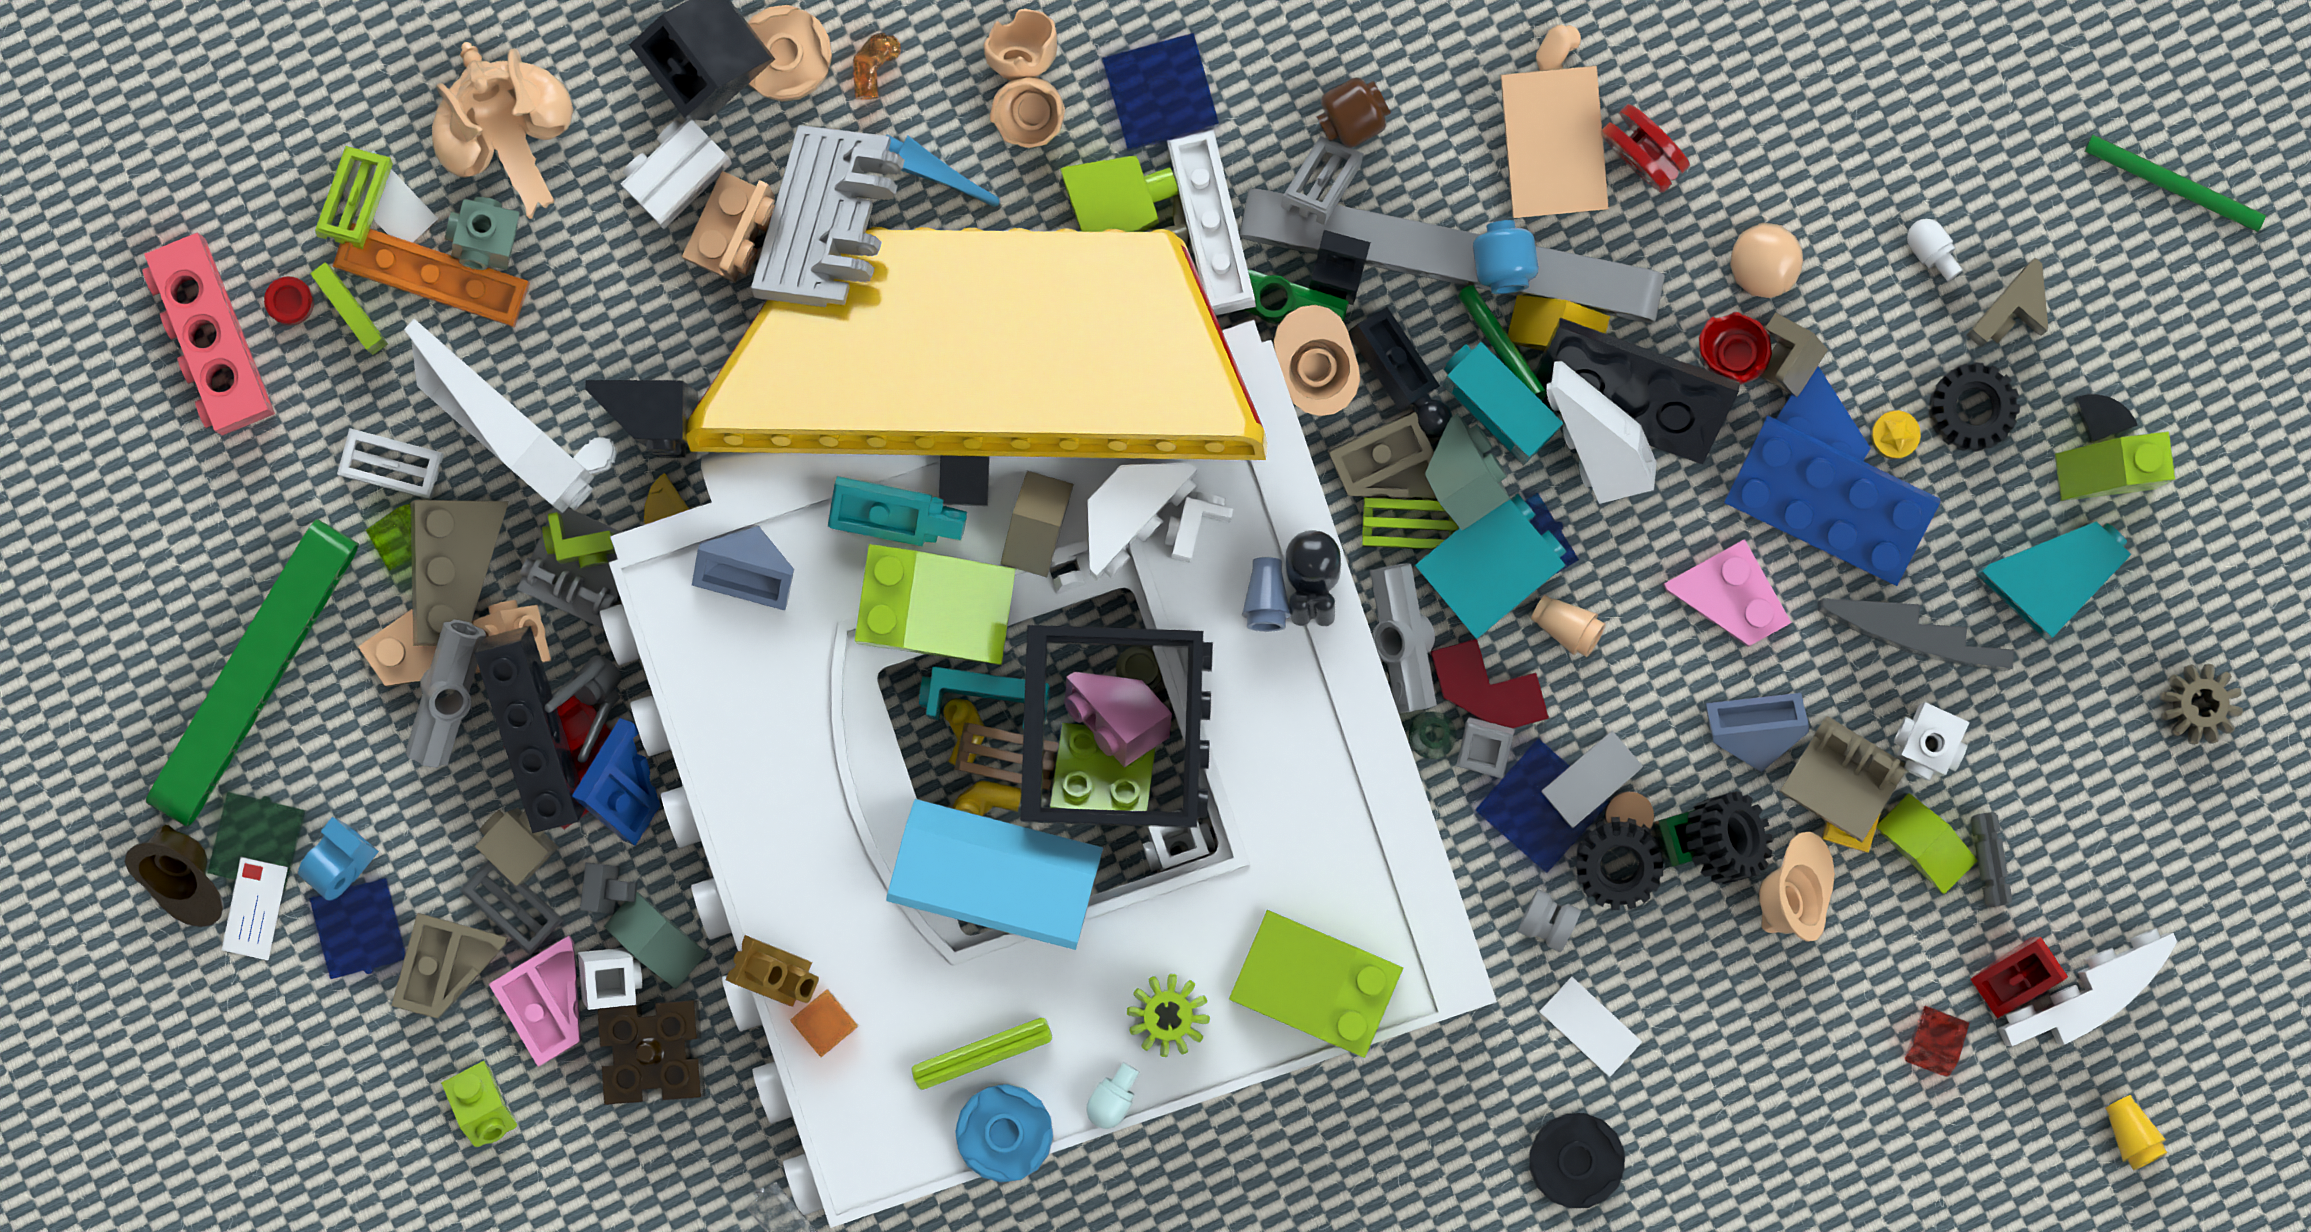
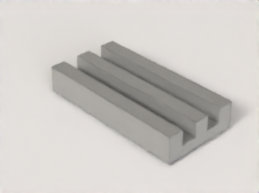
M1320 136L1284 193L1281 208L1290 211L1293 205L1299 207V215L1307 218L1310 212L1317 215L1316 222L1325 225L1359 170L1364 153L1334 141L1330 142L1327 138ZM1326 151L1332 153L1331 158L1308 195L1301 194V191ZM1344 158L1347 159V163L1323 202L1318 201Z

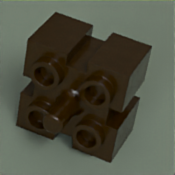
M699 1000L655 1003L656 1016L642 1017L641 1005L597 1009L600 1047L612 1046L614 1065L601 1066L604 1105L648 1101L647 1089L658 1088L662 1090V1100L706 1096L703 1058L691 1059L690 1040L702 1039Z

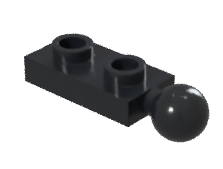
M1389 308L1382 309L1348 331L1350 338L1399 411L1413 404L1418 416L1419 426L1426 436L1430 438L1442 436L1450 418L1453 417L1452 412L1444 402L1432 400L1429 394L1440 387V385Z

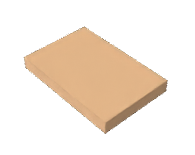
M1597 66L1500 74L1512 217L1521 218L1609 209L1603 136L1601 134L1602 123Z

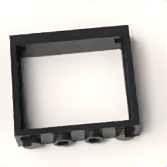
M1027 625L1021 822L1197 828V818H1207L1208 789H1200L1198 785L1199 769H1209L1210 740H1200L1201 720H1210L1211 691H1202V671L1212 672L1213 642H1203L1204 631ZM1047 643L1188 648L1183 812L1042 808Z

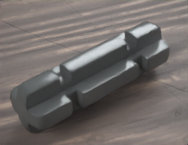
M1994 812L1976 814L1971 817L1973 836L1977 835L1978 837L1975 849L1981 881L1985 880L1986 887L1982 888L1985 904L1988 907L2008 905L2012 902L2010 883H2005L2008 871L2002 838L1998 839L1997 832L2000 831L1998 815Z

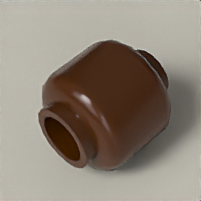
M1355 77L1322 96L1321 106L1324 113L1316 117L1330 142L1338 138L1344 146L1352 148L1384 131L1386 128L1385 117L1391 114L1374 81L1366 83L1363 79Z

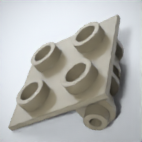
M1826 716L1779 792L1858 841L1863 842L1907 769L1904 768L1905 763L1882 750L1836 720Z

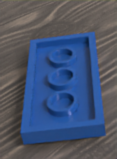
M1767 415L1724 503L1898 586L1940 505L1941 499Z

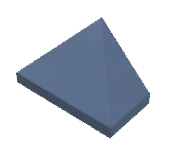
M760 526L700 543L692 586L785 611L788 604L794 568Z
M1801 693L1706 703V712L1713 743L1760 772H1763L1809 732V723Z

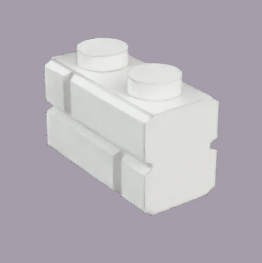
M687 119L683 124L678 120L673 121L658 136L657 140L661 145L648 158L644 153H641L623 170V174L627 178L621 183L622 187L663 229L720 176L722 171H725L732 164L730 158L692 119Z

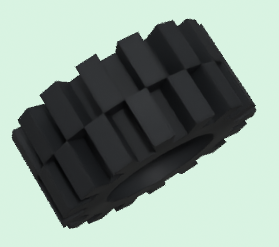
M1975 362L1972 365H1960L1940 379L1930 397L1929 402L1932 403L1931 409H1929V417L1933 418L1935 423L1933 428L1936 433H1941L1945 443L1956 445L1958 450L1966 451L1968 449L1976 452L1991 448L2008 436V433L2017 423L2015 419L2017 414L2020 413V404H2017L2016 400L2019 396L2017 388H2012L2009 383L2012 380L2007 374L2003 376L1998 372L1999 368L1993 365L1987 367L1984 366V363ZM1978 389L1988 395L1992 402V414L1986 423L1974 426L1960 419L1956 410V402L1963 391Z
M1729 792L1703 800L1693 806L1695 811L1689 812L1687 818L1693 823L1686 826V834L1692 835L1693 839L1687 842L1688 850L1695 849L1697 854L1692 860L1695 866L1703 864L1700 873L1704 877L1711 876V882L1716 884L1721 882L1722 885L1757 876L1761 874V870L1766 869L1769 865L1765 859L1772 856V850L1766 847V844L1773 842L1772 834H1765L1764 827L1770 826L1767 818L1760 819L1759 815L1763 811L1759 804L1751 806L1753 798L1749 795L1742 796V792Z
M1611 817V823L1605 824L1603 820L1595 824L1596 829L1593 831L1588 829L1583 835V842H1579L1577 848L1576 868L1579 884L1583 885V891L1588 898L1593 896L1595 903L1602 907L1607 903L1611 904V910H1620V905H1627L1628 910L1636 908L1637 901L1647 902L1650 899V893L1653 890L1656 892L1660 886V877H1663L1664 870L1660 843L1656 835L1654 837L1651 835L1650 829L1646 825L1638 826L1635 819L1628 818L1627 822H1620V817ZM1614 847L1628 848L1638 858L1639 865L1636 872L1625 880L1611 879L1601 868L1600 864L1603 855Z

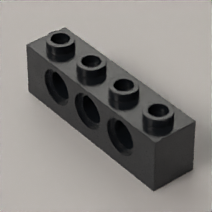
M531 626L485 637L474 654L532 834L579 822L586 808L575 800L572 795L580 784V779L557 708L550 713L544 710V706L552 700L553 694Z

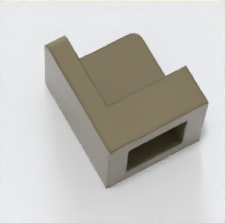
M1775 312L1765 329L1777 343L1772 350L1769 365L1760 377L1787 393L1798 397L1828 349L1813 332Z

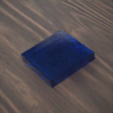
M1194 33L1102 58L1127 151L1219 126Z
M1537 738L1474 811L1547 874L1610 801L1606 799L1575 827L1570 828L1541 793L1546 786L1568 769L1570 765Z

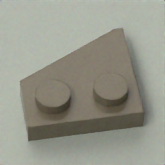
M1414 411L1327 451L1348 496L1436 498L1425 475L1434 452L1426 434L1419 426L1418 416Z
M417 913L391 1006L439 1019L507 945L509 937Z

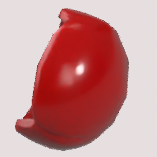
M1733 312L1719 318L1711 317L1706 322L1699 335V358L1705 370L1740 382V385L1761 376L1769 365L1772 356L1771 337L1759 321L1742 315L1739 312Z

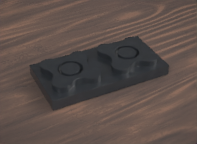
M1559 318L1534 372V375L1547 392V383L1552 382L1554 362H1564L1642 426L1649 446L1702 465L1739 393L1740 382L1563 318ZM1546 395L1542 402L1550 410L1554 411L1549 403L1548 396Z

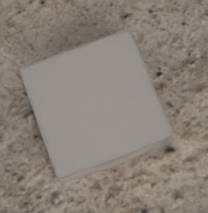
M1469 717L1466 722L1456 767L1503 778L1515 729Z

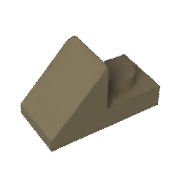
M2037 258L2032 259L1966 334L1980 347L1987 343L1990 338L1997 344L2016 323L2010 317L2012 313L2040 336L2048 331L2043 265Z

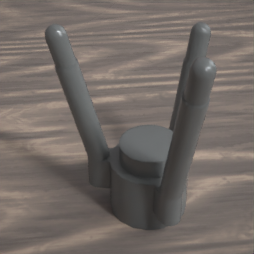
M595 655L591 657L580 671H577L565 685L553 693L552 700L544 706V710L550 713L572 695H575L579 701L589 706L595 703L601 704L578 755L580 763L587 761L611 708L620 699V695L614 689L621 682V673L613 662L603 656Z

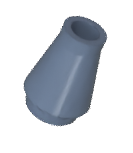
M1273 557L1253 559L1252 574L1242 616L1247 618L1248 629L1271 632L1286 628V619L1291 614L1282 575L1281 559Z

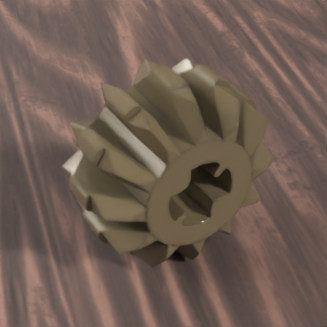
M2193 664L2185 666V680L2175 674L2168 678L2170 686L2177 693L2162 692L2160 694V700L2173 703V709L2161 713L2162 720L2176 717L2179 721L2173 726L2171 733L2174 736H2179L2189 728L2188 743L2192 745L2199 743L2202 733L2209 744L2218 742L2219 734L2217 728L2226 734L2232 733L2235 730L2233 723L2226 718V715L2238 717L2243 713L2242 708L2230 705L2229 699L2241 696V689L2225 690L2224 687L2232 677L2228 672L2222 673L2214 681L2215 669L2213 664H2205L2200 676ZM2201 692L2204 693V701L2211 703V710L2202 712V717L2198 715V707L2191 705V699L2201 696Z

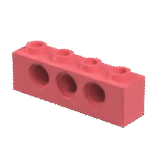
M197 232L145 253L144 255L149 267L142 269L145 281L153 296L161 295L166 308L165 312L160 313L161 321L171 340L178 338L184 355L177 357L178 363L187 383H196L202 399L195 401V405L205 428L213 426L215 432L225 435L274 415L275 411L206 239ZM188 280L197 281L199 286L197 298L191 303L181 304L177 298L179 286ZM205 324H213L217 332L214 343L206 348H198L194 339L196 331ZM222 368L232 369L234 383L231 388L225 392H215L212 386L214 374Z

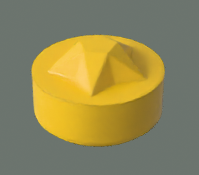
M1899 410L1883 414L1876 420L1871 430V441L1875 450L1888 459H1902L1910 455L1917 448L1921 438L1920 427L1916 419L1909 413Z

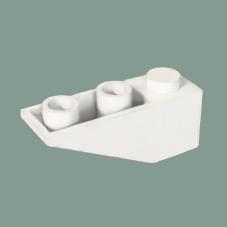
M1554 362L1552 382L1547 383V396L1554 411L1560 410L1564 419L1563 433L1569 449H1576L1581 459L1579 460V470L1585 487L1593 488L1599 504L1654 490L1657 463L1642 426L1564 362Z

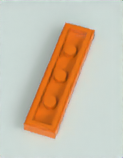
M352 223L350 230L354 231L355 223ZM373 229L369 230L363 249L353 247L352 243L346 241L345 244L340 243L332 265L335 269L513 328L516 326L530 282L488 267L485 270L468 268L460 264L458 258H453L451 255Z

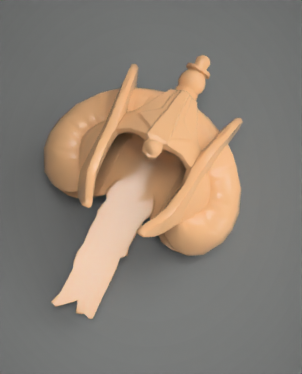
M464 42L461 46L460 56L463 58V63L467 68L463 71L462 77L450 89L443 83H438L436 86L443 100L436 111L432 124V141L435 155L447 171L458 177L466 178L484 172L491 162L494 149L497 150L498 157L510 177L512 186L519 192L525 205L526 216L532 219L538 202L544 208H547L549 204L554 203V199L535 165L536 158L531 153L526 140V134L542 140H551L566 131L573 115V106L569 93L564 84L549 71L532 64L523 63L519 51L515 48L510 49L508 52V61L489 63L488 61H482V56L478 53L477 47L472 46L469 42Z

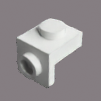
M1197 492L1196 499L1186 497L1181 518L1171 516L1164 543L1173 546L1171 558L1190 562L1202 516L1230 522L1234 509L1224 506L1225 498L1204 492Z

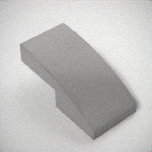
M1612 730L1546 786L1541 793L1570 828H1573L1632 778L1643 766Z

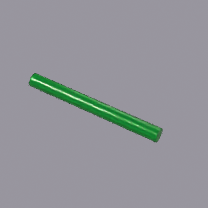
M2093 134L2085 147L2084 152L2256 232H2259L2264 223L2265 214Z

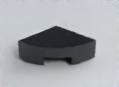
M2087 394L2074 398L2090 443L2138 426L2132 413L2113 398L2098 394Z

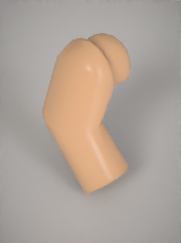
M1561 24L1548 31L1536 53L1539 71L1564 69L1562 63L1568 53L1574 48H1578L1581 42V35L1576 27Z

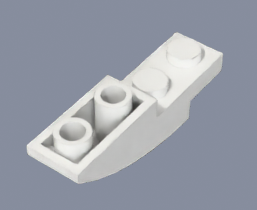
M2157 928L2130 939L2133 948L2116 955L2113 948H2109L2088 957L2086 961L2089 967L2078 972L2085 990L2080 992L2077 985H2073L2052 994L2050 998L2053 1004L2035 1011L2033 1004H2030L2006 1015L2009 1023L1998 1028L2005 1046L2017 1045L2049 1030L2052 1031L2057 1044L2065 1045L2089 1033L2112 1018L2151 982L2164 965L2177 943L2174 933H2165L2160 936Z

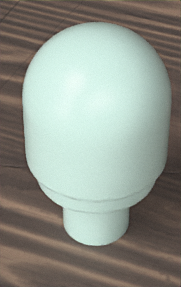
M1123 1062L1113 1080L1105 1077L1102 1083L1099 1082L1087 1103L1088 1118L1095 1126L1109 1129L1117 1126L1123 1120L1133 1103L1131 1100L1134 1097V1093L1129 1089L1140 1073L1138 1070Z

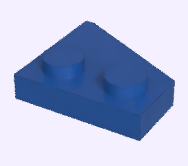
M1819 366L1799 396H1789L1776 420L1861 461H1864L1871 449Z

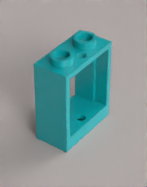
M1482 342L1473 350L1465 344L1446 363L1447 366L1443 369L1448 375L1442 386L1523 466L1563 425V422Z

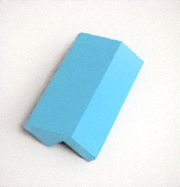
M915 799L905 826L886 901L1076 950L1103 847Z

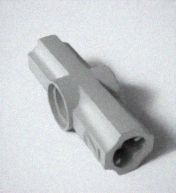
M1410 563L1370 570L1379 623L1373 630L1372 637L1379 658L1387 663L1392 696L1398 713L1437 706L1427 654L1433 648L1435 631L1429 619L1420 614L1412 566Z
M453 619L451 622L443 623L431 667L424 673L421 679L420 689L422 697L406 748V755L409 759L415 760L423 766L438 768L441 765H448L461 719L468 714L471 708L469 692L478 665L474 652L486 637V633L483 629L472 625L470 622ZM443 690H455L454 693L447 698H436L437 695Z

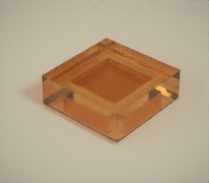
M829 988L790 1020L821 1058L860 1026Z

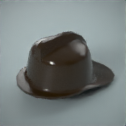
M165 824L157 829L148 842L134 845L127 851L124 862L128 872L137 882L144 886L158 904L173 918L196 927L211 926L221 918L224 909L222 897L212 881L206 876L208 859L204 847L197 840L189 835L177 832L170 825Z

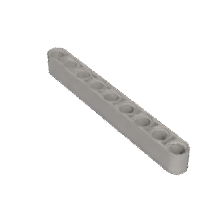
M1248 189L1239 237L1243 239L1318 255L1323 232L1327 230L1371 242L1365 265L1465 286L1473 285L1475 288L1491 291V287L1479 283L1476 274L1473 242L1481 234L1341 205L1335 207L1329 219L1323 225L1316 222L1317 215L1310 212L1307 218L1299 215V207L1293 205L1290 211L1281 208L1283 193L1262 189ZM1536 246L1539 266L1537 276L1529 281V288L1519 292L1507 293L1513 296L1522 295L1568 300L1605 315L1654 323L1656 322L1665 275L1646 268Z

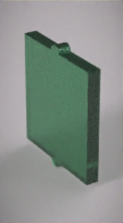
M227 792L207 873L236 880L241 857L288 867L283 888L285 892L306 810L274 803L269 796L257 799Z

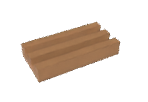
M964 722L954 769L1022 784V774L967 761L969 753L1022 764L1023 754L971 742L974 734L1023 745V735ZM1044 740L1042 789L1045 790L1050 788V771L1054 770L1055 765L1053 761L1054 752L1058 751L1059 743Z

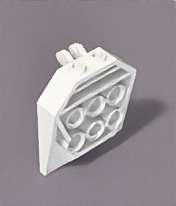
M415 319L404 329L411 338L417 387L560 512L563 513L568 506L576 510L593 490L588 485L594 478L592 474L607 471L611 468V463H615L617 452L613 445L614 442H610L611 439L604 437L589 440V444H585L572 458Z

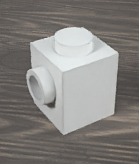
M625 947L578 952L581 995L588 1010L636 1005L635 989L642 988L641 965L639 960H633L632 955Z

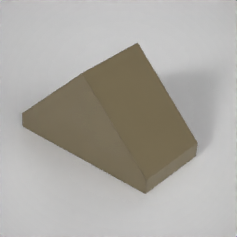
M1031 471L1026 472L1012 513L1001 565L1048 577L1073 490V483Z

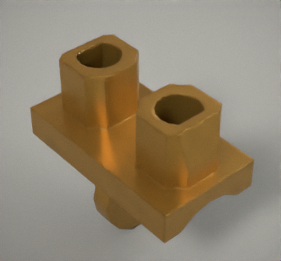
M747 935L744 936L742 941V951H738L734 956L736 966L728 972L725 979L737 986L791 1007L794 1006L796 1000L807 1004L811 1000L819 982V977L809 972L813 962Z

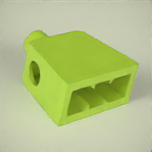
M1137 156L1072 165L1060 169L1081 232H1103L1107 229H1119L1125 232H1145L1159 224L1153 203L1179 195L1171 167L1144 176Z

